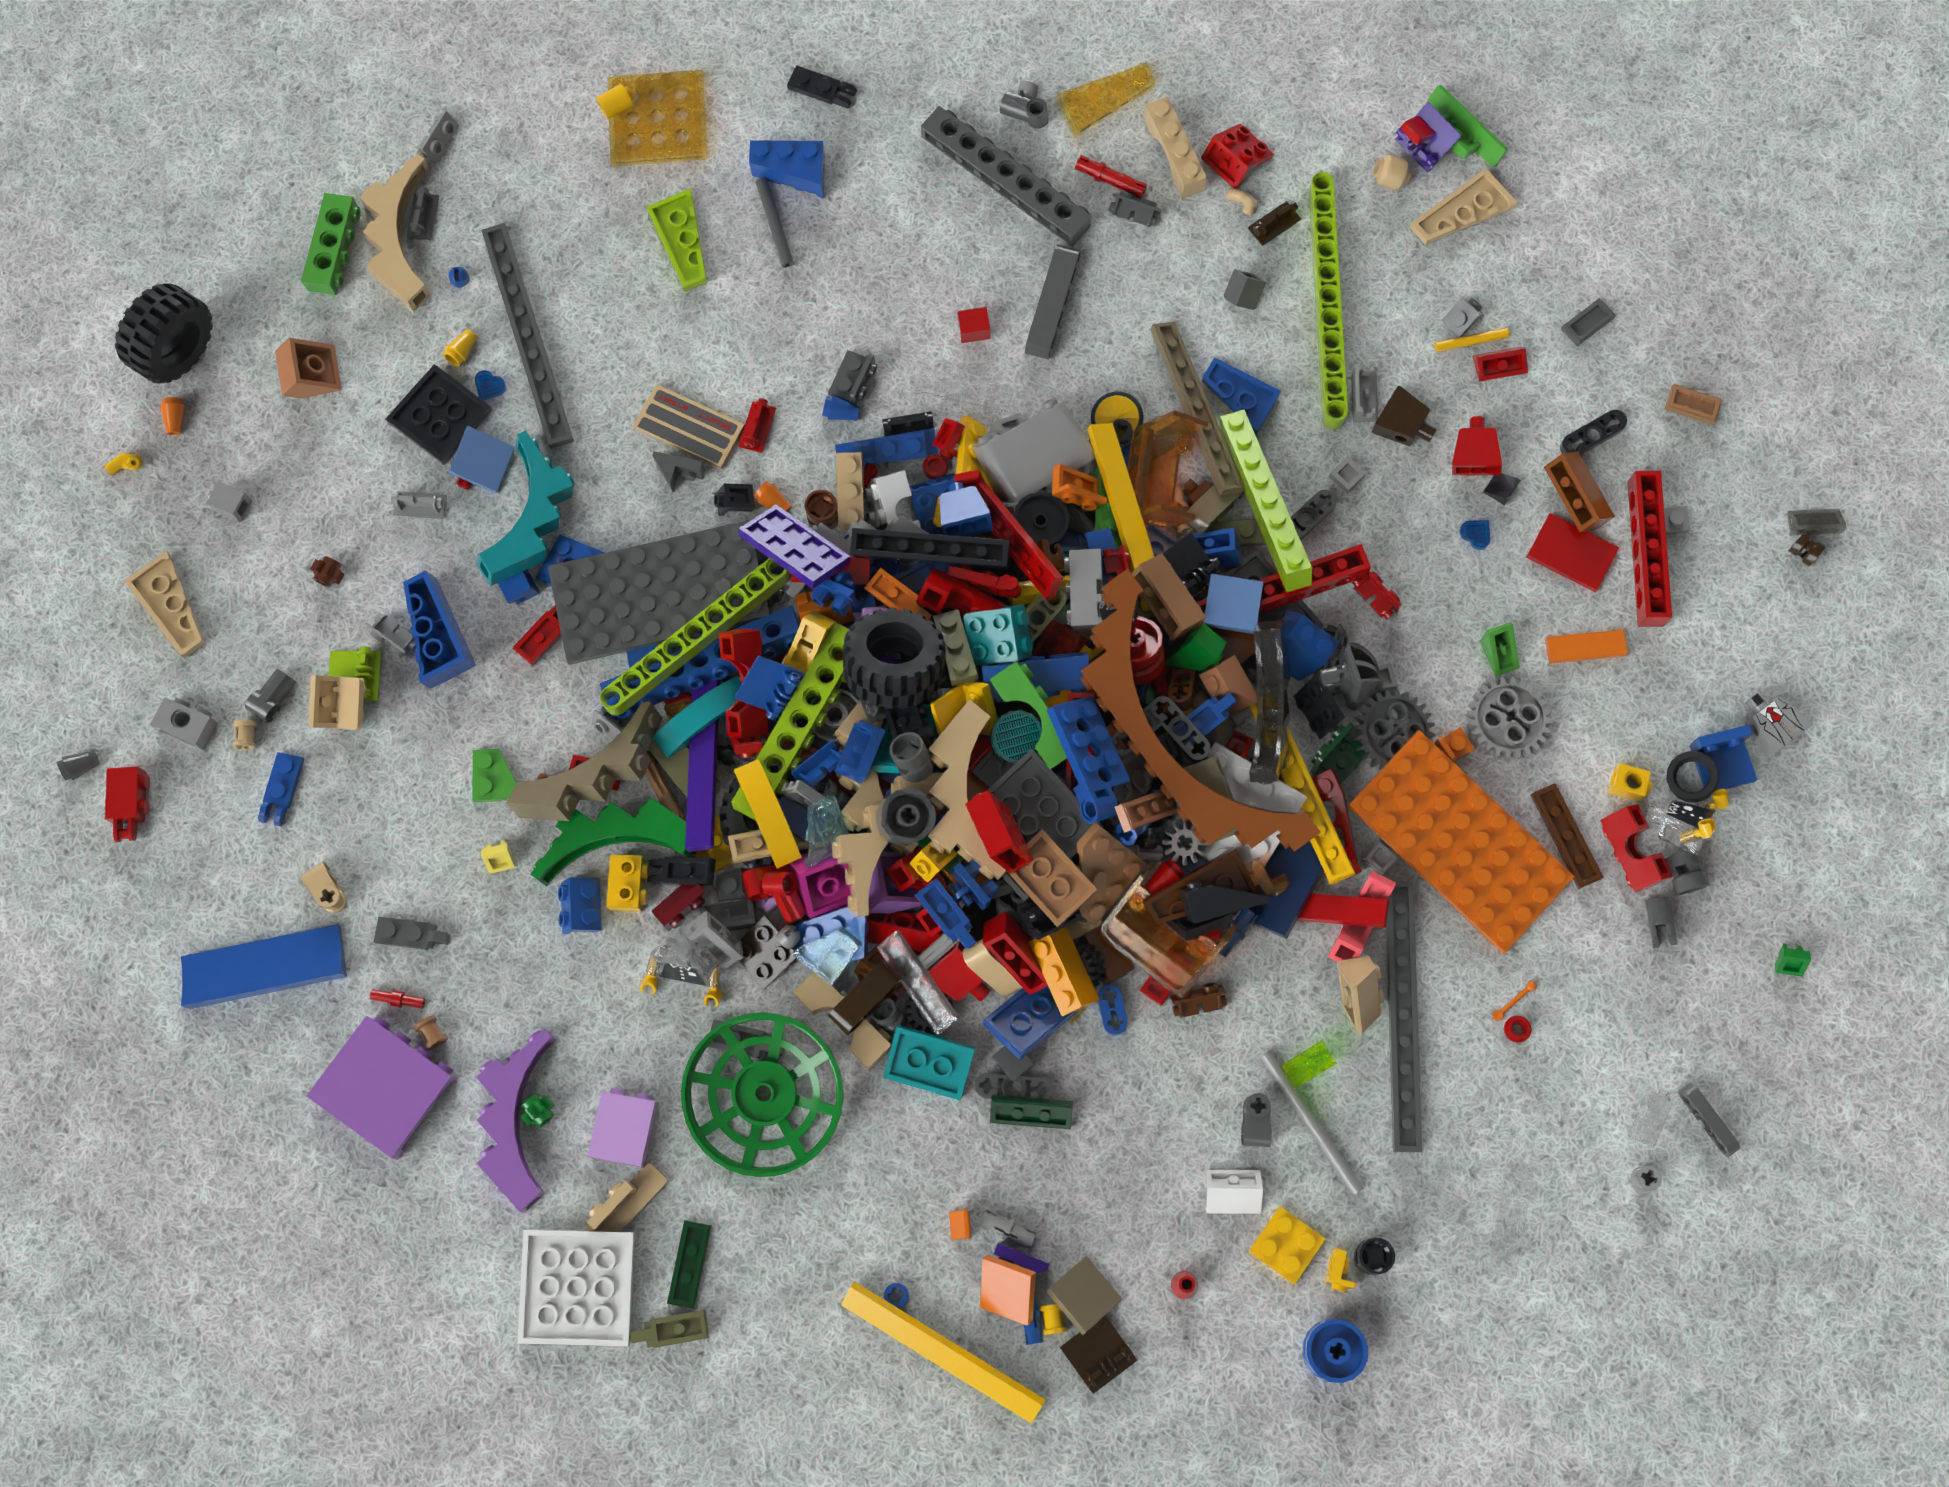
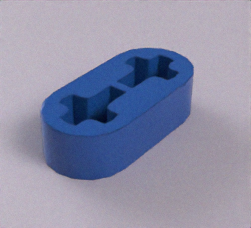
M1107 984L1102 986L1098 992V1005L1102 1024L1108 1034L1118 1036L1127 1027L1125 1007L1120 989L1113 984ZM1106 990H1111L1112 994L1117 995L1113 1000L1114 1008H1109L1108 1001L1102 999V996L1106 994ZM1111 1012H1115L1117 1020H1122L1123 1024L1119 1025V1030H1114L1113 1026H1108L1107 1024L1111 1021Z

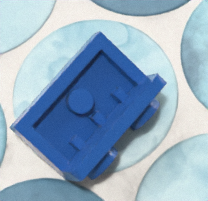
M569 877L561 882L558 888V899L561 901L559 925L562 927V934L601 931L600 878Z

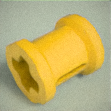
M1057 1304L1039 1307L1044 1316V1335L1068 1332L1067 1327L1064 1326L1062 1310Z

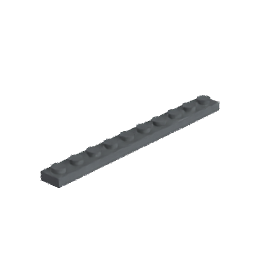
M504 222L482 229L484 241L548 446L552 449L574 442L506 224Z
M1395 882V887L1388 898L1390 903L1386 923L1393 1152L1420 1153L1422 1152L1414 886L1413 882Z

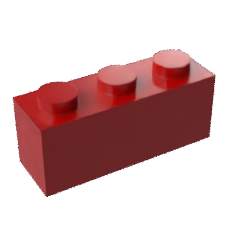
M1005 911L984 922L983 945L1023 989L1031 995L1047 987L1048 984L1029 945V941L1032 939L1027 934L1021 932V927Z

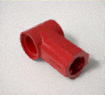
M767 871L762 878L763 891L768 895H773L785 921L794 922L802 918L806 910L796 891L798 879L795 873Z

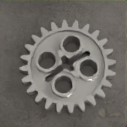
M1513 676L1508 683H1506L1504 677H1501L1498 680V685L1492 679L1488 683V687L1485 685L1480 687L1481 693L1475 692L1472 696L1475 701H1470L1468 704L1472 711H1468L1466 717L1473 720L1468 722L1466 726L1475 729L1470 734V737H1479L1476 746L1486 745L1484 749L1485 754L1492 749L1494 750L1493 755L1495 759L1502 753L1504 761H1507L1511 754L1515 761H1518L1521 753L1524 757L1528 758L1531 755L1530 749L1536 753L1540 749L1538 744L1544 745L1547 740L1544 736H1549L1551 730L1547 727L1553 723V720L1546 717L1553 711L1544 708L1549 700L1541 701L1539 699L1543 692L1534 693V684L1527 688L1525 687V679L1516 684ZM1505 696L1509 698L1511 705H1504L1500 701V697ZM1522 712H1529L1533 716V720H1526ZM1509 714L1513 716L1511 722L1506 720ZM1486 717H1493L1497 722V726L1489 725L1486 722ZM1508 732H1515L1519 737V741L1511 740L1508 737Z

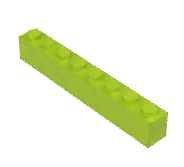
M1245 410L1220 416V430L1243 482L1245 495L1286 592L1310 586L1312 584V566Z

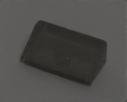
M1839 509L1787 511L1790 536L1802 535L1805 531L1810 535L1842 534L1847 529L1846 522Z

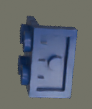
M955 473L909 486L912 494L909 498L912 501L916 519L919 520L921 529L929 534H943L942 527L936 526L933 523L938 497L943 493L949 492V486L955 483Z
M1749 725L1701 736L1689 745L1691 751H1699L1706 754L1715 762L1719 772V785L1716 790L1730 789L1757 781L1745 745V740L1752 735ZM1695 762L1703 787H1706L1709 781L1708 770L1704 765Z

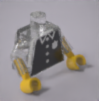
M1716 790L1712 793L1713 801L1705 800L1696 805L1672 800L1667 811L1651 806L1647 821L1661 825L1658 834L1659 839L1698 855L1706 838H1709L1716 831L1713 819L1716 812L1714 808L1725 809L1729 804L1727 790Z
M671 937L668 938L667 945H660L651 952L646 969L648 975H645L642 980L641 992H643L645 985H649L653 988L651 995L655 994L658 986V978L656 976L659 975L662 978L709 986L710 989L703 1000L704 1004L708 1006L710 998H713L716 1001V1007L719 1005L723 998V992L718 988L721 985V964L718 959L711 955L705 944Z

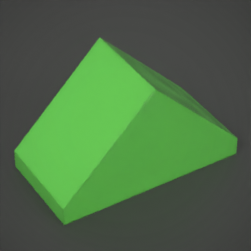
M1509 622L1487 630L1480 643L1495 676L1520 668L1513 624Z

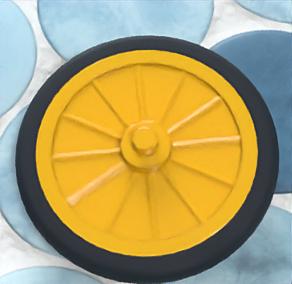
M1121 391L1109 392L1100 397L1092 408L1091 424L1113 423L1118 419L1127 420L1133 429V439L1141 430L1144 420L1143 410L1137 399ZM1121 427L1117 428L1116 435H1121L1122 438L1125 437L1127 428L1124 430Z

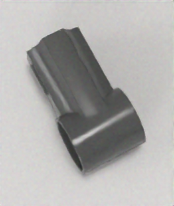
M1007 92L1001 100L999 109L1001 114L1028 122L1031 127L1037 129L1043 128L1048 123L1047 104L1042 98L1028 99ZM1035 112H1041V113L1038 114V115H1034V114H1033V113H1035Z
M276 669L261 690L254 691L248 697L245 708L264 722L269 723L273 720L272 716L275 712L280 711L281 702L297 682L281 670Z

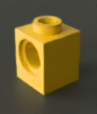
M1619 763L1613 770L1608 793L1639 802L1650 794L1653 784L1649 780L1651 772ZM1627 778L1633 779L1636 782V789L1628 786Z

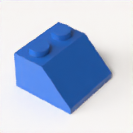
M1288 610L1260 654L1297 681H1301L1325 665L1340 642L1303 614Z

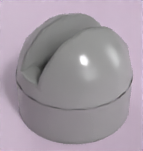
M1020 81L1018 95L1028 99L1035 98L1039 87L1030 81Z
M786 925L777 933L776 937L783 947L792 949L800 940V932L796 931L795 926Z

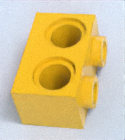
M814 610L804 616L784 663L806 674L836 621Z

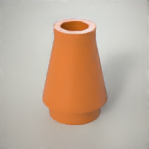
M178 397L163 398L162 404L159 406L166 434L181 435L186 405L183 404V399Z
M764 482L754 494L757 503L768 509L778 505L788 512L792 508V505L787 502L774 483Z

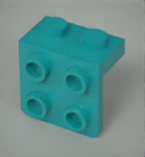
M1024 604L965 614L966 636L975 666L1013 662L1032 657L1033 643L1028 632L1029 616L1025 611Z

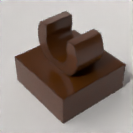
M1189 479L1183 486V493L1188 496L1187 503L1191 507L1212 485L1205 480L1198 486L1195 481Z

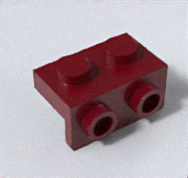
M699 884L680 885L652 910V913L670 931L672 928L676 929L691 911H697L706 902L705 899L709 896Z

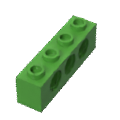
M324 193L301 282L307 291L336 295L338 288H341L343 285V267L349 262V244L354 242L355 221L358 222L361 216L360 207H358L353 197Z

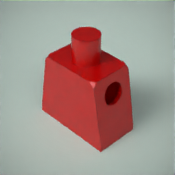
M1473 416L1470 418V428L1459 429L1452 461V475H1501L1502 459L1496 429L1485 428V418Z
M959 941L925 971L923 978L956 1001H960L968 993H971L980 1002L986 998L990 989L983 983L984 980L965 963L962 954L965 947Z

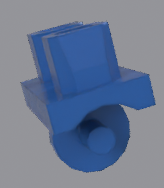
M845 570L841 571L838 575L834 574L830 580L827 579L814 588L810 596L815 604L822 607L826 605L830 597L834 600L830 607L834 612L842 616L851 607L858 609L861 605V601L855 598L854 588L856 584L852 582V575Z
M974 860L965 863L963 866L961 863H958L953 867L955 871L952 873L957 882L950 886L956 893L952 897L956 904L962 900L967 907L972 905L974 901L984 911L989 907L991 899L997 894L999 888L990 879L981 886L977 884L974 879L981 874L979 871L981 866Z

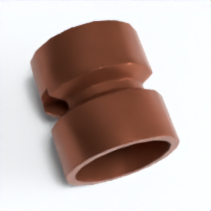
M821 489L810 493L804 505L809 525L811 527L813 525L818 527L822 523L831 530L834 529L838 524L836 497L831 492Z

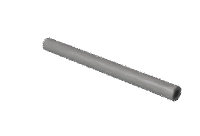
M1269 1050L1260 1056V1059L1352 1196L1363 1190V1186L1273 1052Z

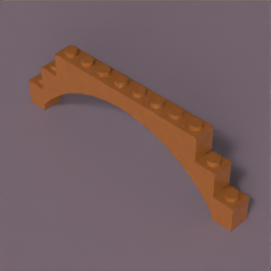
M1128 569L1103 586L1101 589L1104 593L1100 595L1109 609L1115 606L1117 611L1091 629L1094 634L1090 638L1099 650L1104 647L1106 652L1081 670L1083 676L1080 677V680L1089 691L1094 688L1099 695V698L1096 699L1099 706L1105 713L1110 710L1116 718L1112 721L1113 725L1120 734L1127 733L1131 739L1128 745L1136 756L1142 754L1146 759L1147 763L1144 764V767L1152 778L1155 776L1160 778L1163 783L1160 789L1168 800L1173 797L1179 804L1176 810L1184 821L1190 819L1195 828L1191 831L1200 843L1206 841L1210 846L1236 827L1237 831L1234 835L1243 846L1248 843L1252 849L1279 830L1280 833L1276 837L1285 849L1290 846L1295 852L1320 834V830L1303 808L1298 812L1272 811L1232 800L1212 790L1178 764L1161 744L1148 723L1140 705L1133 680L1130 659L1132 617L1137 596L1144 590Z

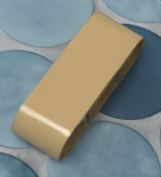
M983 939L977 941L969 949H963L962 954L967 966L1001 996L1007 997L1023 989L983 945Z

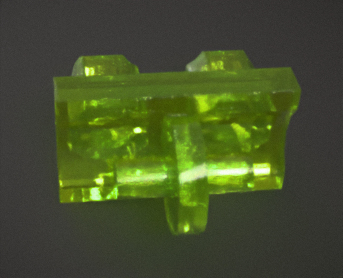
M1320 1041L1280 1067L1293 1088L1296 1089L1337 1063L1327 1050L1324 1042Z

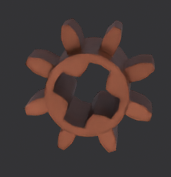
M324 556L322 560L315 559L310 568L313 574H315L312 579L329 588L332 583L340 584L344 573L340 570L342 564L327 556Z

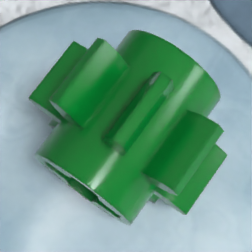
M534 1094L522 1104L521 1108L525 1113L520 1117L528 1126L532 1127L535 1124L538 1128H541L553 1118L554 1113L551 1109L555 1105L547 1096L543 1095L540 1098L537 1094Z

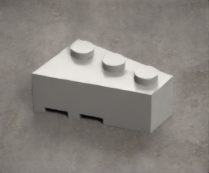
M1101 549L1069 550V557L1064 558L1065 573H1070V583H1066L1067 599H1071V609L1067 610V625H1071L1074 632L1092 631L1093 627L1102 622L1099 612L1102 599L1100 595L1103 594L1101 589L1103 587Z

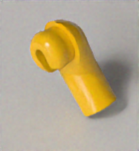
M123 452L104 465V467L113 476L121 469L138 470L142 467L143 462L140 456Z

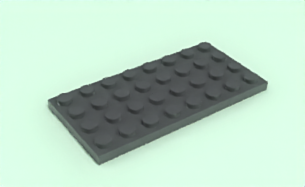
M749 520L548 566L568 665L661 644L759 567L755 547L739 537V528L748 523ZM756 583L751 589L759 591L764 585L763 583ZM735 599L731 606L739 607L743 604L744 600ZM767 599L732 627L744 625L770 615ZM715 615L711 619V622L719 623L723 619V616ZM695 631L691 634V637L701 635L703 632Z

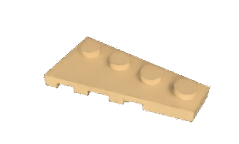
M1485 168L1414 220L1410 225V229L1427 245L1517 207L1518 202Z
M168 551L160 554L125 580V583L181 657L187 658L206 644Z

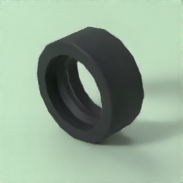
M1687 751L1677 755L1670 762L1667 768L1666 780L1670 791L1678 799L1685 802L1698 803L1707 800L1719 785V772L1715 762L1708 755L1699 751ZM1698 762L1704 765L1709 773V781L1706 787L1697 792L1683 790L1676 780L1677 772L1683 764Z

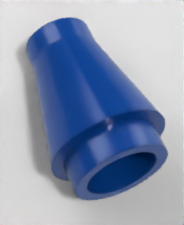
M834 395L833 397L826 396L822 416L828 417L827 420L857 421L860 407Z

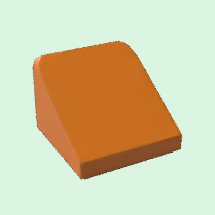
M965 1209L950 1212L951 1239H969L971 1237L969 1211Z

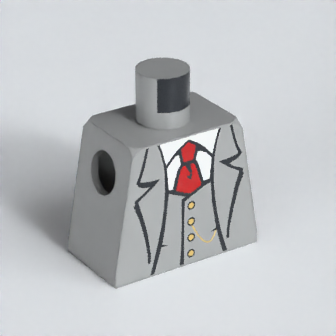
M1759 693L1745 702L1755 713L1745 724L1750 726L1752 736L1767 759L1813 725L1808 718L1780 696L1769 705Z

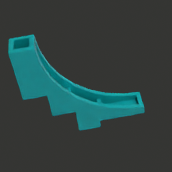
M526 430L517 434L516 449L524 462L528 476V501L521 517L510 532L495 545L478 554L477 567L490 586L545 561L547 545L542 536L558 530L561 514L556 505L572 497L574 487L572 476L569 473H565L561 465L552 468L550 460L547 457L544 458L541 454L535 438H531Z

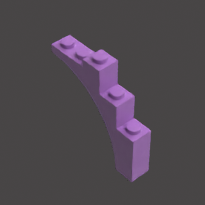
M545 1029L541 1032L538 1030L533 1033L527 1040L528 1044L522 1050L517 1049L507 1058V1064L498 1059L494 1061L489 1060L480 1068L479 1071L481 1073L476 1077L496 1099L495 1103L487 1104L480 1111L481 1116L477 1121L497 1143L495 1147L491 1145L481 1153L482 1159L477 1164L517 1210L523 1213L545 1194L534 1179L525 1160L520 1140L519 1120L522 1097L530 1074L541 1056L556 1041L552 1034Z

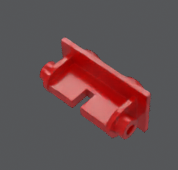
M759 398L756 402L752 401L738 445L739 448L763 453L777 409L767 405L768 401L766 399Z
M1124 545L1119 546L1115 553L1113 548L1103 550L1104 555L1101 557L1105 574L1115 573L1117 577L1126 569L1129 570L1131 561L1129 553L1124 549ZM1113 577V578H1108V579H1107V582H1110V581L1113 580L1115 577Z
M1369 571L1367 577L1352 582L1354 585L1353 589L1365 601L1374 596L1376 599L1369 606L1380 618L1384 617L1388 620L1394 615L1392 610L1396 613L1399 612L1402 606L1399 603L1400 598L1394 591H1388L1382 585L1383 581L1377 573Z

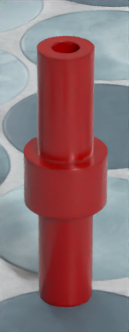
M372 989L370 993V1000L390 1003V1006L402 1008L404 1005L423 1009L425 1005V998L409 996L402 991L393 990L392 992Z

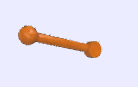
M1527 982L1525 989L1501 1010L1493 1012V1019L1496 1021L1502 1020L1505 1012L1528 992L1537 989L1536 982Z

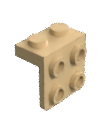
M311 675L308 727L361 730L365 720L363 698L366 695V686L364 679Z

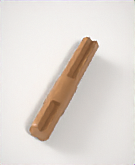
M647 750L646 754L651 761L645 775L660 804L686 822V818L677 800L666 783L651 752Z

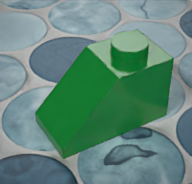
M1202 623L1173 646L1165 663L1168 666L1203 671L1211 664L1216 666L1224 656L1222 651L1227 642Z

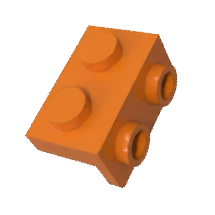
M1062 464L1053 467L1052 496L1062 499L1065 503L1081 506L1083 510L1087 511L1096 510L1097 507L1107 503L1106 497L1098 495L1099 479Z

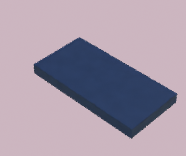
M1311 841L1295 852L1290 846L1285 849L1281 842L1278 844L1255 885L1259 893L1269 897L1270 902L1250 907L1259 915L1253 923L1254 925L1285 939L1288 938L1324 872Z

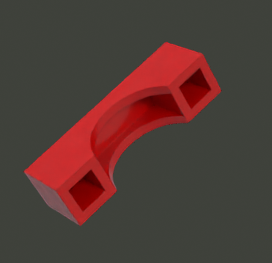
M743 628L719 632L721 659L731 662L737 668L741 677V684L758 655L762 657L760 630ZM736 700L730 708L725 710L727 734L729 737L745 739L768 733L769 718L766 716L767 712L765 709Z

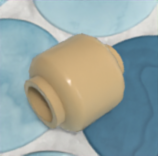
M1387 154L1377 160L1373 169V176L1378 185L1398 190L1403 184H1408L1411 171L1409 170L1407 160Z

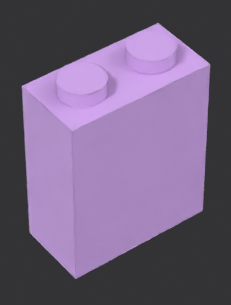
M611 1088L610 1093L602 1091L588 1157L644 1168L659 1103L652 1101L653 1096L637 1093L635 1098L626 1096L627 1091Z

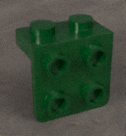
M1351 722L1346 727L1341 725L1328 742L1330 745L1323 744L1316 752L1315 757L1311 761L1314 765L1310 771L1314 776L1334 769L1340 784H1342L1363 761L1362 758L1366 752L1365 750L1357 751L1360 744L1357 741H1353V738L1350 736L1355 726Z

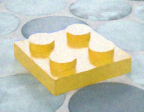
M1279 1206L1248 1252L1295 1285L1326 1238Z

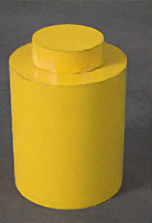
M619 84L595 99L603 115L608 120L632 107V100L635 98L628 86L624 87L622 84Z

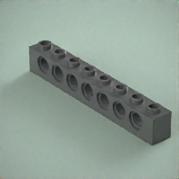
M938 106L921 125V137L1071 247L1075 245L1091 226V215L1085 207L1077 206L1064 192H1058L1052 188L1046 179H1040L1033 174L1028 166L1019 164L1009 152L1001 151L988 137L983 138L970 124H964L957 119V116L952 111ZM949 132L955 133L954 135H947ZM966 146H973L974 148H972V149H966L965 147H966ZM990 159L992 162L986 163L984 160ZM1004 173H1010V174H1012V175L1006 177V176H1003L1002 174H1004ZM1022 187H1029V188H1031V189H1030V190H1022L1021 188H1022ZM1046 200V201H1049L1050 203H1048V204H1042V203H1040V202ZM1062 214H1066L1069 217L1061 218L1059 216Z

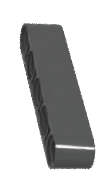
M1056 245L1027 338L1025 354L1049 360L1050 349H1053L1057 335L1056 329L1059 327L1062 319L1063 306L1066 305L1069 296V286L1073 282L1076 263L1079 262L1081 250Z

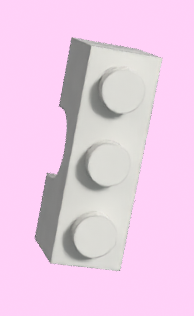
M905 471L874 478V484L870 485L874 500L878 499L881 509L877 510L881 525L885 524L886 528L894 517L898 519L895 513L898 501L912 496ZM919 520L911 521L920 527Z

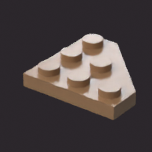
M1093 823L1077 842V853L1080 855L1079 866L1077 867L1098 888V891L1078 910L1081 912V916L1093 925H1096L1140 873L1146 863L1100 825Z

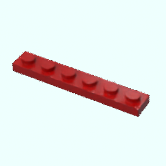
M978 483L976 488L990 511L993 531L991 532L997 539L1009 540L1012 543L1011 557L1045 599H1053L1063 580V576L987 483Z

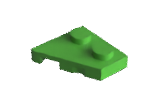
M499 749L473 750L472 801H507L517 782Z

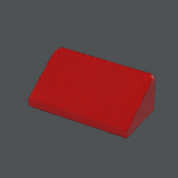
M1524 347L1472 355L1479 382L1528 373L1526 348Z

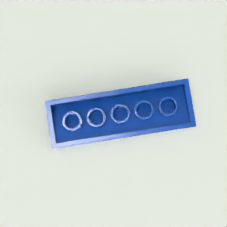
M337 924L181 956V1006L194 1009L347 977L340 925Z

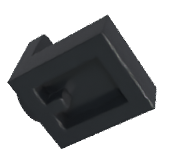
M724 483L714 495V505L718 508V515L724 516L728 511L752 512L755 509L753 485Z

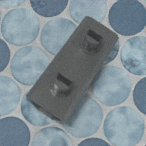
M1355 642L1348 643L1340 665L1320 670L1324 687L1328 688L1332 696L1343 694L1347 708L1352 711L1358 710L1361 706H1366L1364 702L1372 698L1374 694L1380 693L1384 681L1380 680L1378 663L1373 654L1364 646Z

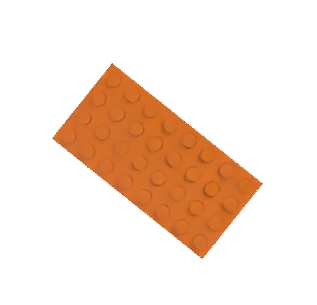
M1420 730L1413 734L1347 805L1502 953H1506L1575 877Z

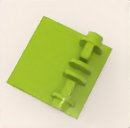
M367 646L360 647V651H330L328 676L363 678L366 686V695L363 701H378L382 651H371V648Z

